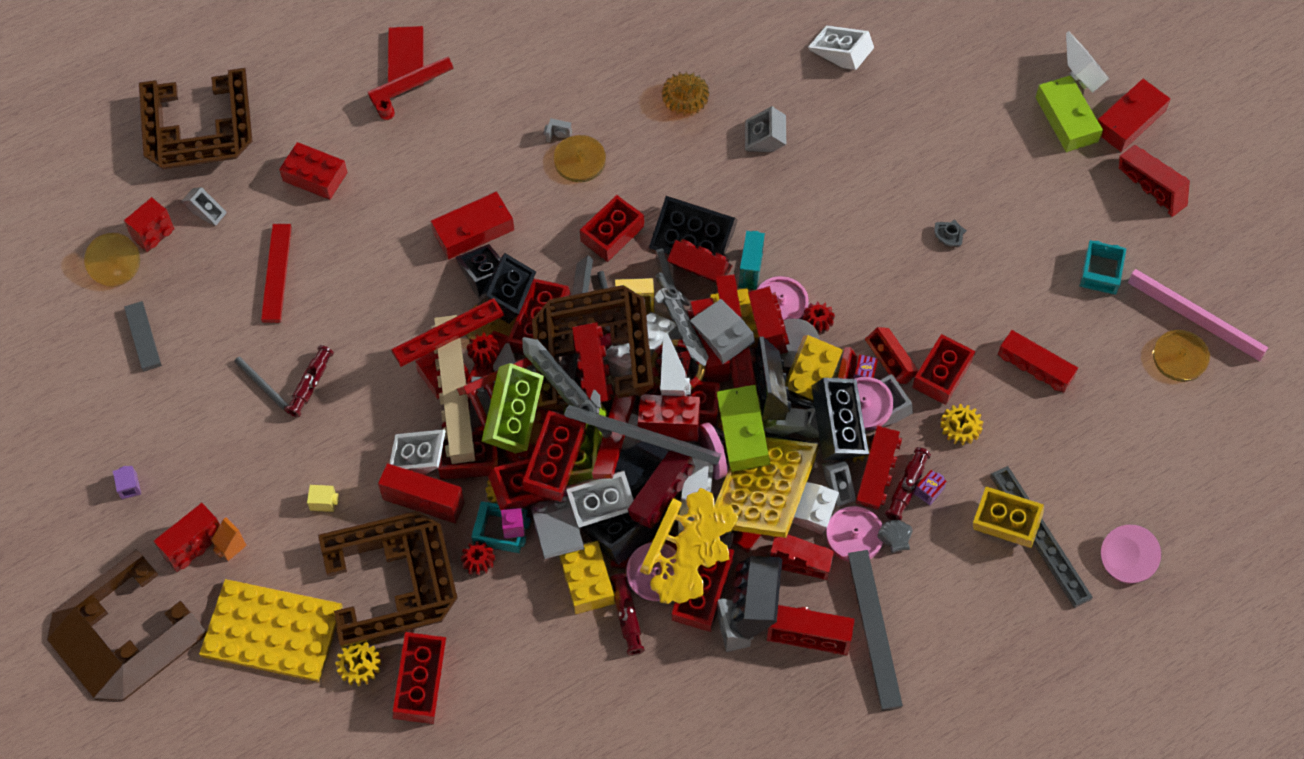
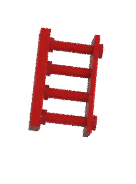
M524 358L513 364L527 369V366L531 365L532 362L528 358ZM498 370L457 388L459 396L467 394V397H470L482 425L474 428L475 432L481 430L484 432L487 420L486 413L477 395V389L481 387L484 390L486 389L491 399Z

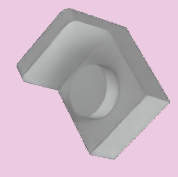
M551 118L549 124L545 125L544 128L546 142L550 143L553 135L570 139L572 135L571 123Z

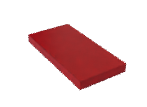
M423 26L389 27L388 82L424 67Z

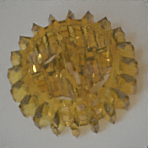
M679 71L678 75L673 74L672 78H667L663 84V103H665L666 108H670L671 112L676 111L677 115L683 113L685 116L686 113H689L692 116L693 112L698 113L699 109H704L708 103V84H706L705 79H701L700 75L695 76L694 72L688 74L686 71L685 74H682Z

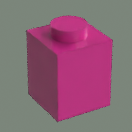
M522 509L501 510L504 538L524 536Z

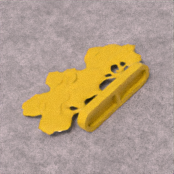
M700 488L698 492L687 495L686 502L689 509L688 513L683 516L678 515L682 503L679 500L672 499L640 568L641 573L649 575L655 563L660 562L662 573L654 576L650 581L651 589L659 594L660 603L669 604L671 601H675L681 604L689 599L702 596L703 580L697 571L698 566L710 567L715 565L716 561L723 562L729 560L728 547L720 541L719 536L732 530L738 520L737 514L734 513L731 505L715 508L713 494L705 489ZM689 517H693L694 521H689L687 519ZM675 520H678L684 526V530L678 536L673 537L669 535V532ZM666 540L677 545L676 554L670 558H665L660 553ZM675 559L676 562L671 563L670 560ZM667 563L673 567L674 574L672 576L666 570L669 567L666 566ZM663 574H666L667 579H663Z

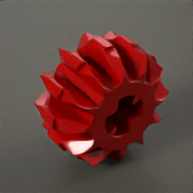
M817 301L816 305L810 303L809 307L805 308L803 320L813 325L820 334L822 329L827 332L829 327L833 326L835 314L832 312V306L826 307V302L820 305Z
M483 332L482 336L475 334V339H469L470 344L466 347L467 351H469L467 354L475 364L480 361V364L483 366L485 361L491 364V358L497 359L496 353H499L500 349L498 341L493 338V335L490 334L486 337V333Z
M476 541L475 546L469 543V549L463 548L462 552L464 555L460 558L461 562H463V568L468 569L469 574L476 571V574L479 576L480 571L487 574V567L493 568L492 561H495V555L492 554L493 549L491 547L487 548L486 542L480 546L479 541Z

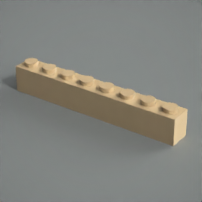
M457 315L434 318L435 325L431 326V328L433 329L457 317ZM458 338L434 350L435 354L439 356V359H435L437 371L440 370L441 376H437L438 387H442L443 393H439L440 404L444 405L445 410L441 411L442 421L446 422L447 428H443L446 431L444 439H448L449 445L445 446L446 456L451 458L452 464L476 461L467 394L459 396L457 388L466 385L461 338Z

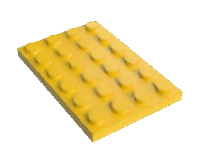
M765 437L770 465L731 472V468H729L716 500L715 508L729 505L733 507L738 520L732 530L786 538L819 448L818 444Z
M225 579L199 655L208 659L319 682L337 626L334 611L342 609V603Z

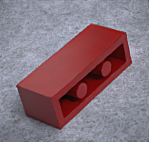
M877 327L865 338V341L889 375H893L898 384H907L916 376L919 371L889 328Z

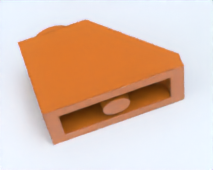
M227 517L222 520L211 540L215 547L213 548L215 554L219 558L224 557L227 561L247 546L238 528Z

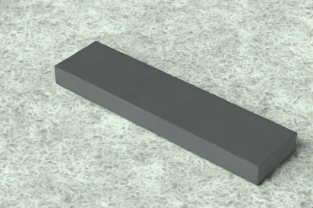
M143 301L124 306L143 372L162 366Z

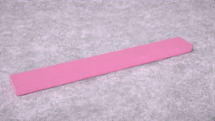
M1137 269L1131 274L1128 281L1130 285L1256 360L1260 361L1267 351V346Z

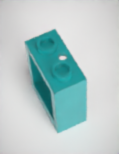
M746 231L738 288L757 290L765 233Z
M1090 240L1085 253L1079 287L1116 295L1121 283L1127 248ZM1091 255L1117 260L1115 277L1088 272Z
M481 501L471 536L473 545H475L476 541H479L480 546L486 542L487 548L491 547L492 549L520 554L521 547H525L526 535L517 537L516 542L483 537L489 515L502 517L498 504ZM522 509L525 534V530L530 528L531 517L528 516L527 509Z

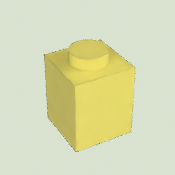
M310 485L307 500L310 511L334 512V507L338 505L339 494L335 492L334 486Z

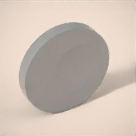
M801 319L784 320L790 344L786 345L788 352L780 354L781 359H784L783 370H790L803 336L809 335L819 339L814 326Z

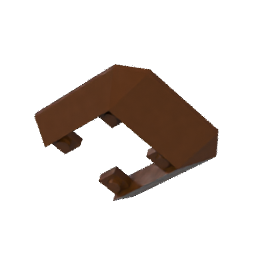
M246 68L228 70L227 75L211 77L214 95L230 93L232 117L216 119V134L186 139H181L179 125L164 127L162 102L178 100L176 82L158 84L157 80L139 82L144 158L162 169L237 159L253 142Z
M625 285L550 299L532 320L533 339L538 340L559 366V357L576 354L572 327L598 323V326L602 327L603 335L611 333V343L613 346L629 343L632 374L615 377L616 396L623 398L638 395L640 398L654 386L645 299ZM535 367L536 373H538V374H540V375H543V374ZM544 376L538 399V407L563 412V409L569 405Z
M418 511L318 535L327 577L347 572L344 557L384 548L387 563L407 558L414 589L413 592L394 596L397 612L357 621L354 606L334 611L340 647L441 623L458 599L441 524Z
M137 549L52 613L47 641L96 700H126L201 641L207 633L192 612L180 600L164 613L173 626L144 649L139 651L133 642L129 640L115 652H112L92 627L108 614L100 604V601L132 577L143 588L158 576L155 569Z

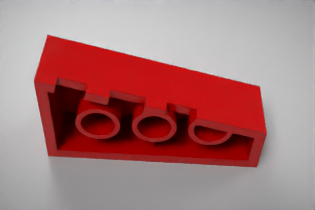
M1133 145L1119 156V169L1135 184L1139 182L1147 195L1151 193L1157 199L1156 203L1160 207L1164 205L1169 210L1168 214L1171 217L1188 206L1190 180L1187 177L1182 176L1137 145Z

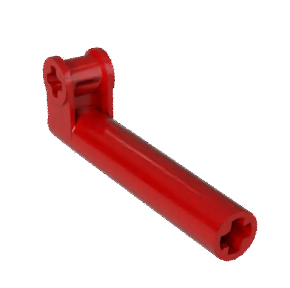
M447 56L374 88L367 93L381 119L390 120L395 115L391 98L451 71L454 67Z

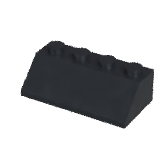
M759 337L754 368L762 420H786L787 413H790L791 402L787 401L789 390L788 387H785L784 359H781L780 351L767 339Z
M822 378L811 385L823 460L840 461L869 454L857 379Z
M750 556L744 561L739 562L736 567L730 628L748 640L777 622L782 558Z

